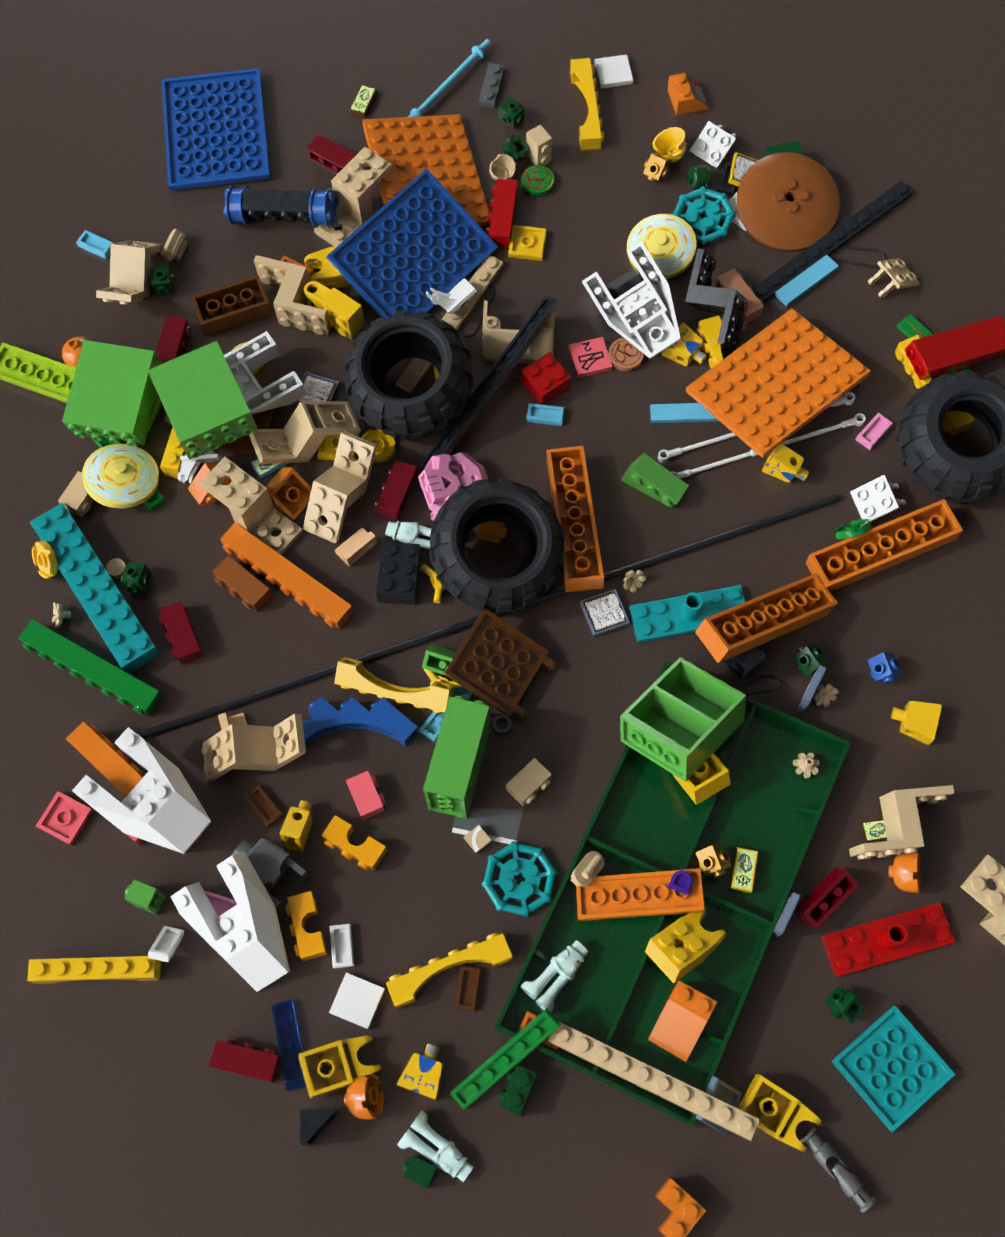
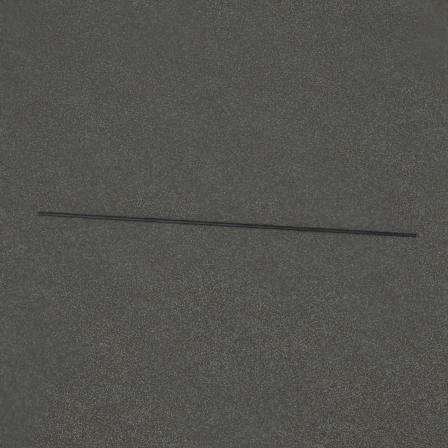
M835 494L603 573L604 581L624 575L630 570L635 571L837 502L839 497ZM565 587L547 592L539 600L524 608L571 592H565ZM497 612L495 615L501 617L509 614V612ZM479 616L354 659L366 663L469 628L474 625ZM337 665L137 732L136 734L144 739L336 673Z

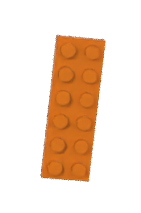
M701 868L684 870L692 876L693 880L689 896L668 888L673 874L680 870L596 876L588 886H576L578 920L587 921L705 912Z

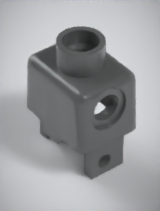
M261 838L256 844L245 839L232 854L235 855L245 851L268 894L288 868H291L304 880L308 877V873L294 862L293 857L288 852L267 838ZM269 894L275 908L280 911L283 905Z

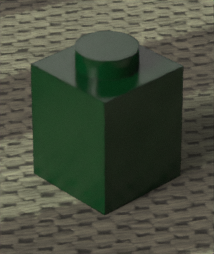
M414 1155L411 1159L407 1158L402 1168V1171L405 1172L404 1178L427 1189L437 1170V1167Z

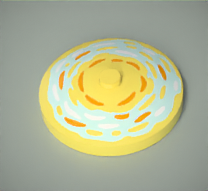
M656 214L643 219L632 229L627 241V251L642 241L665 279L673 278L683 273L691 265L696 255L697 243L693 229L686 221L671 214ZM628 254L631 265L635 270H638Z
M112 444L104 446L88 457L82 470L83 484L87 493L98 503L112 508H130L144 503L154 494L159 483L158 466L153 457L143 449L133 445Z

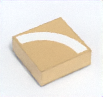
M477 825L463 837L476 854L492 841L480 825Z

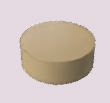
M118 558L110 560L106 566L107 572L113 578H120L126 569L123 560Z

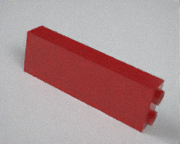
M1000 315L912 340L904 351L920 381L1005 356V321Z

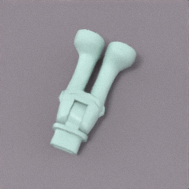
M389 521L385 535L393 537V540H398L402 543L420 544L422 548L430 550V540L422 539L418 536L430 537L432 528L419 525L418 522L397 521L394 523Z
M576 940L571 947L568 945L566 950L562 951L558 956L552 957L550 965L535 981H525L521 984L520 988L530 998L536 999L552 977L558 973L559 977L535 1001L542 1010L547 1008L551 1013L554 1009L553 1001L569 980H573L580 964L584 962L583 958L588 953V950Z
M422 1110L410 1127L436 1145L439 1150L437 1152L433 1150L410 1129L407 1130L397 1145L402 1149L409 1147L415 1149L431 1161L437 1169L452 1174L453 1178L456 1176L464 1182L473 1166L466 1161L467 1158L455 1147L454 1142L447 1141L428 1125V1115Z

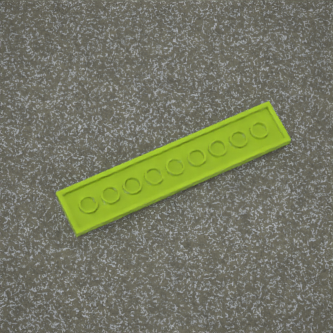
M2 342L0 346V380L67 403L76 368ZM160 397L156 398L148 432L162 405Z

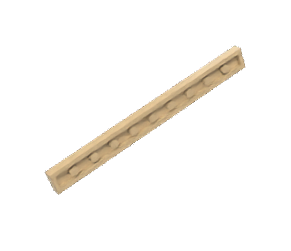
M489 255L469 281L477 292L474 293L470 300L465 301L458 311L451 315L447 312L441 320L450 324L457 331L463 320L468 316L489 284H491L501 270L503 262ZM413 358L395 383V388L411 395L432 364L424 359Z
M559 1022L561 1026L550 1035L549 1043L751 1141L759 1122L758 1118Z

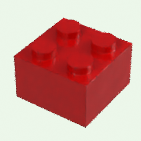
M551 352L521 370V382L541 405L549 403L571 388V376Z

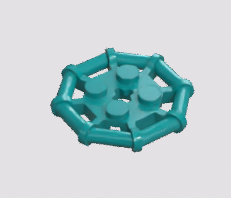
M701 186L698 190L680 195L678 204L671 215L680 217L691 226L694 232L702 234V236L695 234L696 242L705 245V243L728 235V229L733 218L736 217V212L732 209L726 193H719ZM701 196V199H696L693 203L689 201L691 199ZM705 196L715 198L717 200L713 202L705 199ZM720 204L723 205L726 212L720 211ZM685 205L688 208L686 213L680 214ZM706 214V216L708 217H704L703 219H701L700 215ZM721 219H725L723 226L720 227L719 223ZM710 230H712V231L715 230V231H716V232H714V233H711V234L705 236V234H707L708 231H710Z
M511 841L510 845L488 856L486 873L481 884L495 904L497 911L501 910L528 917L530 913L552 901L551 896L558 872L553 868L542 847L537 848ZM517 851L532 854L533 857L531 860L519 858ZM513 852V859L505 864L499 862V860ZM537 858L543 865L546 872H539L537 866L534 864ZM495 866L501 869L499 879L492 881ZM519 874L526 878L525 882L522 881L521 884H517V880L514 879ZM541 878H547L544 893L539 890ZM493 886H500L505 896L502 900ZM537 894L540 897L526 906L525 900L532 895ZM508 899L521 901L522 907L506 902Z

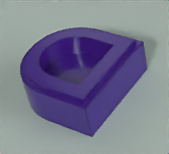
M677 871L673 874L668 888L689 896L693 885L692 876L687 871Z

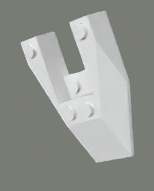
M641 241L629 249L627 253L644 281L615 300L597 271L584 279L582 283L607 324L651 359L679 341L681 336L670 286Z
M267 331L224 355L251 414L292 404L306 396L304 385L295 371L263 389L251 373V371L279 356L277 346Z
M128 727L115 741V744L148 771L122 802L118 801L87 775L72 791L123 833L185 854L212 821L180 769Z
M244 851L230 856L217 865L220 874L237 903L236 906L218 917L199 882L185 886L172 895L171 899L180 915L258 992L290 972L275 905Z

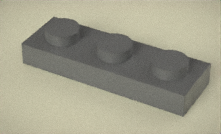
M488 64L478 106L495 108L505 65Z

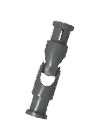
M813 1127L800 1141L807 1144L813 1151L814 1158L832 1178H838L843 1192L848 1197H851L860 1207V1212L864 1213L873 1206L877 1199L868 1194L862 1187L863 1183L856 1175L846 1171L848 1168L844 1161L828 1142L825 1143L816 1133L817 1129ZM834 1156L840 1162L833 1164L829 1171L826 1166V1160ZM858 1193L865 1199L864 1201L859 1197Z

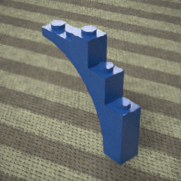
M320 697L309 706L308 713L311 719L303 722L305 746L320 736L345 729H367L380 732L394 738L404 746H407L419 733L418 727L383 697L371 705L370 711L353 697L345 700L340 705L339 711Z

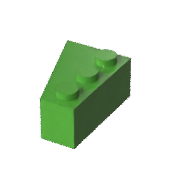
M645 453L631 463L620 480L669 507H673L679 502L689 486Z

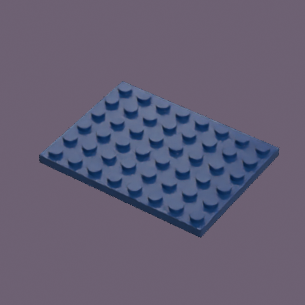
M259 68L161 79L167 177L170 191L270 179Z
M426 168L330 252L326 258L380 317L387 319L394 316V312L407 310L409 314H416L419 311L427 313L436 305L426 296L427 291L430 295L433 294L430 288L448 293L491 255L498 246Z

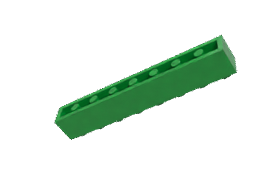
M34 620L30 621L19 636L20 641L23 643L22 647L30 652L35 650L38 652V656L45 661L49 659L54 661L53 664L59 669L63 670L66 668L70 670L69 674L79 679L82 677L86 679V684L93 688L96 686L100 687L101 692L109 697L114 695L119 703L124 706L128 704L133 706V710L140 715L145 713L151 716L163 698L158 690Z

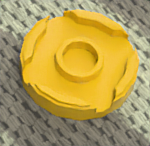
M369 430L361 437L377 444L373 463L388 461L396 450L394 437L384 434L382 430Z
M46 541L36 542L32 548V558L34 565L40 569L38 573L46 579L54 577L57 573V561L53 549Z

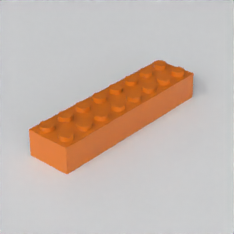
M584 447L547 450L546 461L552 503L565 536V557L562 565L565 592L601 589L604 586V574Z
M943 499L872 528L866 533L845 539L811 553L806 561V565L811 574H816L828 591L832 592L958 539L963 529L947 502Z
M813 574L707 617L695 633L717 663H720L826 617L838 602L817 575Z
M82 722L65 738L126 797L145 776L93 724L88 726L85 722ZM202 834L191 845V847L203 836Z

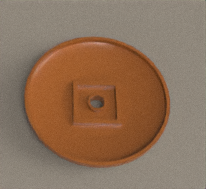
M776 153L758 160L744 174L738 187L736 198L739 218L748 233L758 242L769 248L790 252L807 249L827 235L837 220L840 207L838 189L828 171L815 160L797 153ZM785 196H793L794 201H788Z

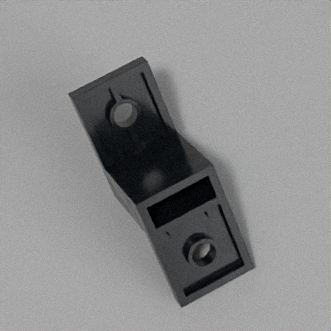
M697 249L685 302L698 311L724 314L717 343L728 351H735L740 341L739 332L744 324V311L748 307L747 298L734 289L711 287L712 272L716 268L715 258L706 250Z

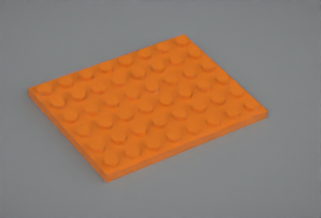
M460 114L363 119L362 125L369 150L392 165V169L378 182L384 205L427 168L480 227L490 226L488 224L489 210Z
M791 308L688 385L686 392L759 456L764 458L867 378L871 370Z

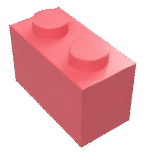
M366 771L346 780L362 820L385 811L383 805L386 802L382 793L378 794L375 787L379 785L374 775L370 776L369 772Z

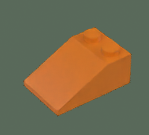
M678 980L648 1040L686 1062L717 1002Z

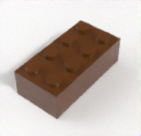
M259 275L191 296L205 336L272 315Z

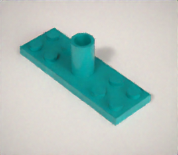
M741 585L699 593L690 592L683 596L630 605L629 611L637 643L695 633L705 618L745 602Z

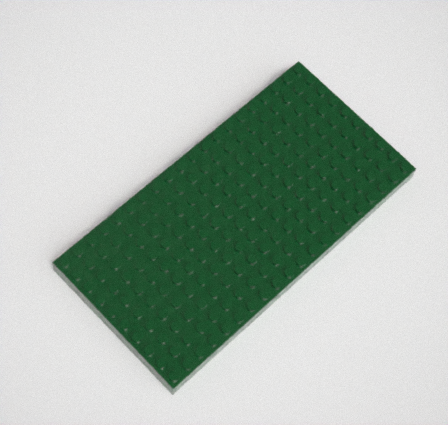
M665 661L664 666H663V668H662V670H661V672H660L658 678H659L673 663H670V662H668V661ZM746 696L744 722L714 752L729 771L731 785L697 805L672 773L626 745L494 1026V1030L512 1038L518 1033L527 1011L536 1016L543 1011L535 1001L549 989L559 977V974L556 973L536 999L530 998L520 986L525 981H535L550 965L552 957L558 956L562 951L566 950L568 945L571 947L577 940L588 950V953L583 958L584 962L580 964L573 980H569L553 1001L554 1009L551 1014L557 1021L706 1093L851 742ZM799 753H804L806 756L808 753H813V759L819 760L817 775L811 773L810 778L806 779L803 777V773L798 775L795 772L798 767L793 765V761L799 759ZM721 843L730 857L732 867L725 869L726 873L715 878L713 874L705 876L701 870L704 909L707 913L700 921V925L706 931L715 932L723 929L727 934L704 962L679 979L681 982L717 1002L686 1062L648 1040L678 981L673 983L646 954L645 950L652 937L689 913L579 921L576 885L571 881L570 875H572L573 870L585 855L591 851L598 852L604 859V867L597 876L699 869V860L696 852L711 845ZM737 847L758 851L752 893L731 889ZM541 1043L534 1049L689 1128L694 1125L696 1114L560 1047L556 1051Z

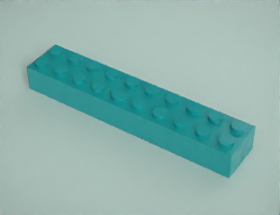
M61 503L30 521L40 540L46 541L53 549L57 567L122 670L130 674L161 655L65 505Z

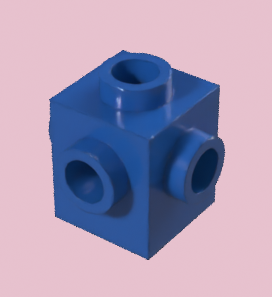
M882 652L867 660L871 668V676L876 682L888 684L896 680L895 677L902 675L900 664L893 653Z

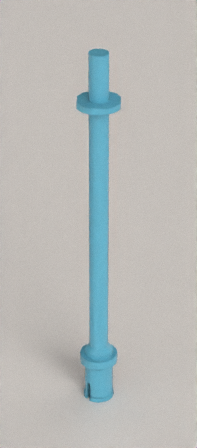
M486 39L479 47L474 46L472 54L418 109L413 108L408 117L423 116L422 114L477 58L482 59L484 57L483 52L489 47L491 42Z

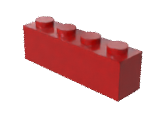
M497 178L496 185H493L492 189L494 199H491L490 203L492 214L489 213L488 216L490 228H487L486 234L497 246L509 247L517 198V180Z

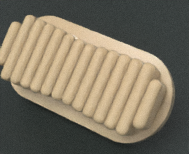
M174 229L163 247L161 255L169 262L173 258L180 261L188 245V242L184 240L186 234L182 231Z
M596 851L587 853L573 870L570 877L576 886L585 887L594 880L604 867V859L601 854Z

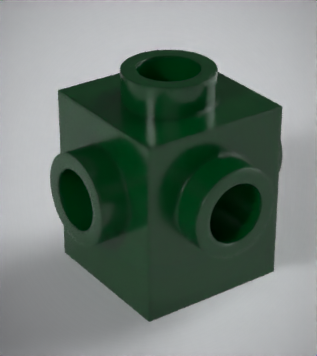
M509 97L499 106V119L514 129L517 125L523 123L525 107Z
M512 134L505 139L506 143L502 145L504 154L509 155L513 159L516 158L517 161L523 158L525 152L530 149L522 134L517 136Z
M169 266L151 267L152 277L149 278V284L151 288H154L156 295L173 293V285H176Z
M128 562L121 576V582L128 592L145 593L150 584L152 573L145 563Z
M806 644L797 650L798 654L793 657L797 668L806 677L814 675L819 665L825 667L829 664L823 656V651L816 645L807 646Z
M839 986L833 990L825 1001L826 1005L830 1008L829 1013L838 1020L842 1018L853 1024L865 1008L852 990L848 988L844 990Z

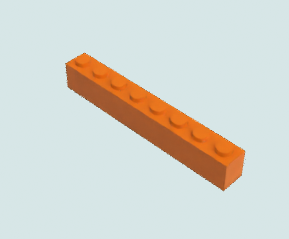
M234 523L220 538L223 544L222 548L227 553L235 554L242 564L245 565L247 563L252 566L251 569L256 574H263L270 584H277L281 587L280 590L287 596L291 594L295 597L294 600L298 604L309 607V611L313 615L323 617L324 622L330 627L335 626L340 629L354 613L352 605L238 524Z

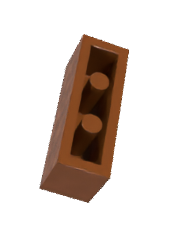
M227 556L212 571L215 576V582L221 587L226 586L229 589L228 592L234 598L239 597L242 599V604L249 610L253 608L258 612L272 597V593L267 586L230 556Z

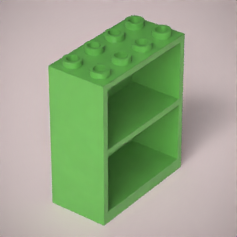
M84 340L62 422L78 438H85L86 436L96 441H103L105 439L114 444L123 442L135 447L137 445L144 446L158 394L147 370L159 366L163 362L152 350Z
M217 341L147 370L188 459L197 458L205 452L216 450L221 445L232 443L237 438L250 435L258 430Z
M680 657L620 716L621 742L687 782L744 722L746 695L740 690L729 686L723 680L715 678L707 671L696 667L690 661Z
M449 696L423 788L428 810L467 819L491 731L490 710L485 702L478 700L471 702L462 696H455V698Z

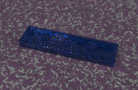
M289 1000L273 1004L271 1009L286 1091L307 1087L298 1058L299 1054L302 1053L293 1001Z

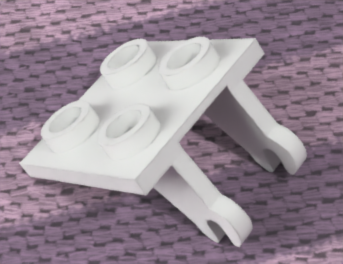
M708 121L690 149V152L718 168L736 141L737 134H729L723 130L721 124L716 126Z
M464 278L448 293L430 288L433 294L430 295L427 291L426 296L434 304H439L451 315L458 311L465 301L470 300L477 290Z
M215 451L205 452L204 455L188 459L187 455L180 456L182 464L177 478L184 484L188 480L189 483H192L200 464L220 462L223 457L215 454Z
M883 475L850 491L861 518L869 519L872 522L900 508L901 504L905 505V499H896L892 493L894 488H899L898 483H889L886 476Z

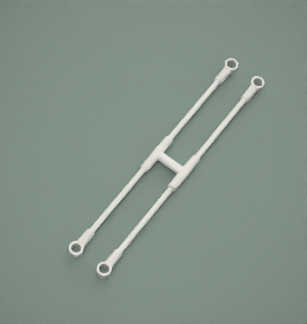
M847 392L844 397L838 399L831 406L853 404L855 400L854 393ZM858 413L854 418L842 421L840 424L788 439L782 444L788 445L842 427L862 426L866 417L864 414ZM732 432L684 448H676L669 451L660 450L658 460L664 463L669 458L681 455L683 452L735 437L736 435ZM752 449L750 452L692 470L687 469L678 473L671 471V473L679 479L691 476V474L749 456L754 457L758 454Z

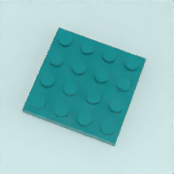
M895 1005L887 1010L831 1061L890 1132H894L955 1075Z

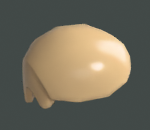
M499 154L491 162L489 173L496 181L497 178L511 179L515 174L516 163L509 155Z

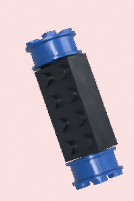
M231 185L228 189H225L223 214L232 225L237 224V222L250 225L254 218L255 221L260 222L264 221V219H270L272 222L286 220L291 223L303 220L304 223H311L315 228L319 227V225H326L328 228H332L334 225H337L338 221L336 212L339 206V199L335 197V193L331 188H328L326 191H319L318 188H313L310 192L301 190L251 189L249 186L236 188V186Z

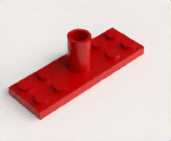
M940 902L821 937L835 977L955 943Z

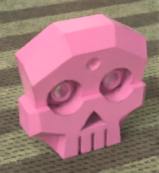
M458 453L452 456L448 454L432 456L418 477L419 486L422 488L428 507L432 511L430 517L433 521L439 509L458 489H462L477 480H488L484 467L467 453Z

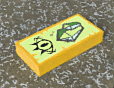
M737 847L731 889L752 893L758 851Z

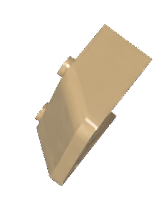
M484 301L482 356L485 361L496 363L519 330L500 329V320L496 317L488 316V301ZM555 313L518 361V364H531L549 352L553 355Z

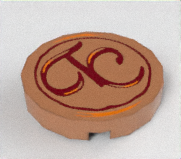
M625 338L614 341L609 348L612 366L620 371H632V369L638 368L643 362L644 354Z

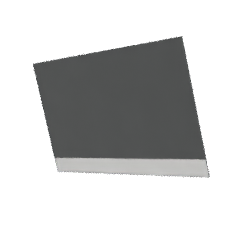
M470 808L467 819L455 816L452 832L466 835L477 825H480L492 841L511 844V841L517 842L523 809Z

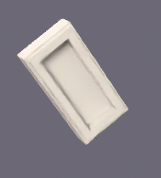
M351 924L330 926L333 969L354 966Z
M164 926L150 948L148 958L169 962L184 936V930Z

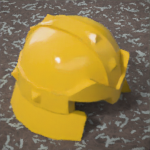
M671 127L665 129L654 138L653 148L659 155L670 159L671 163H676L685 154L687 143L685 141V131L682 128Z

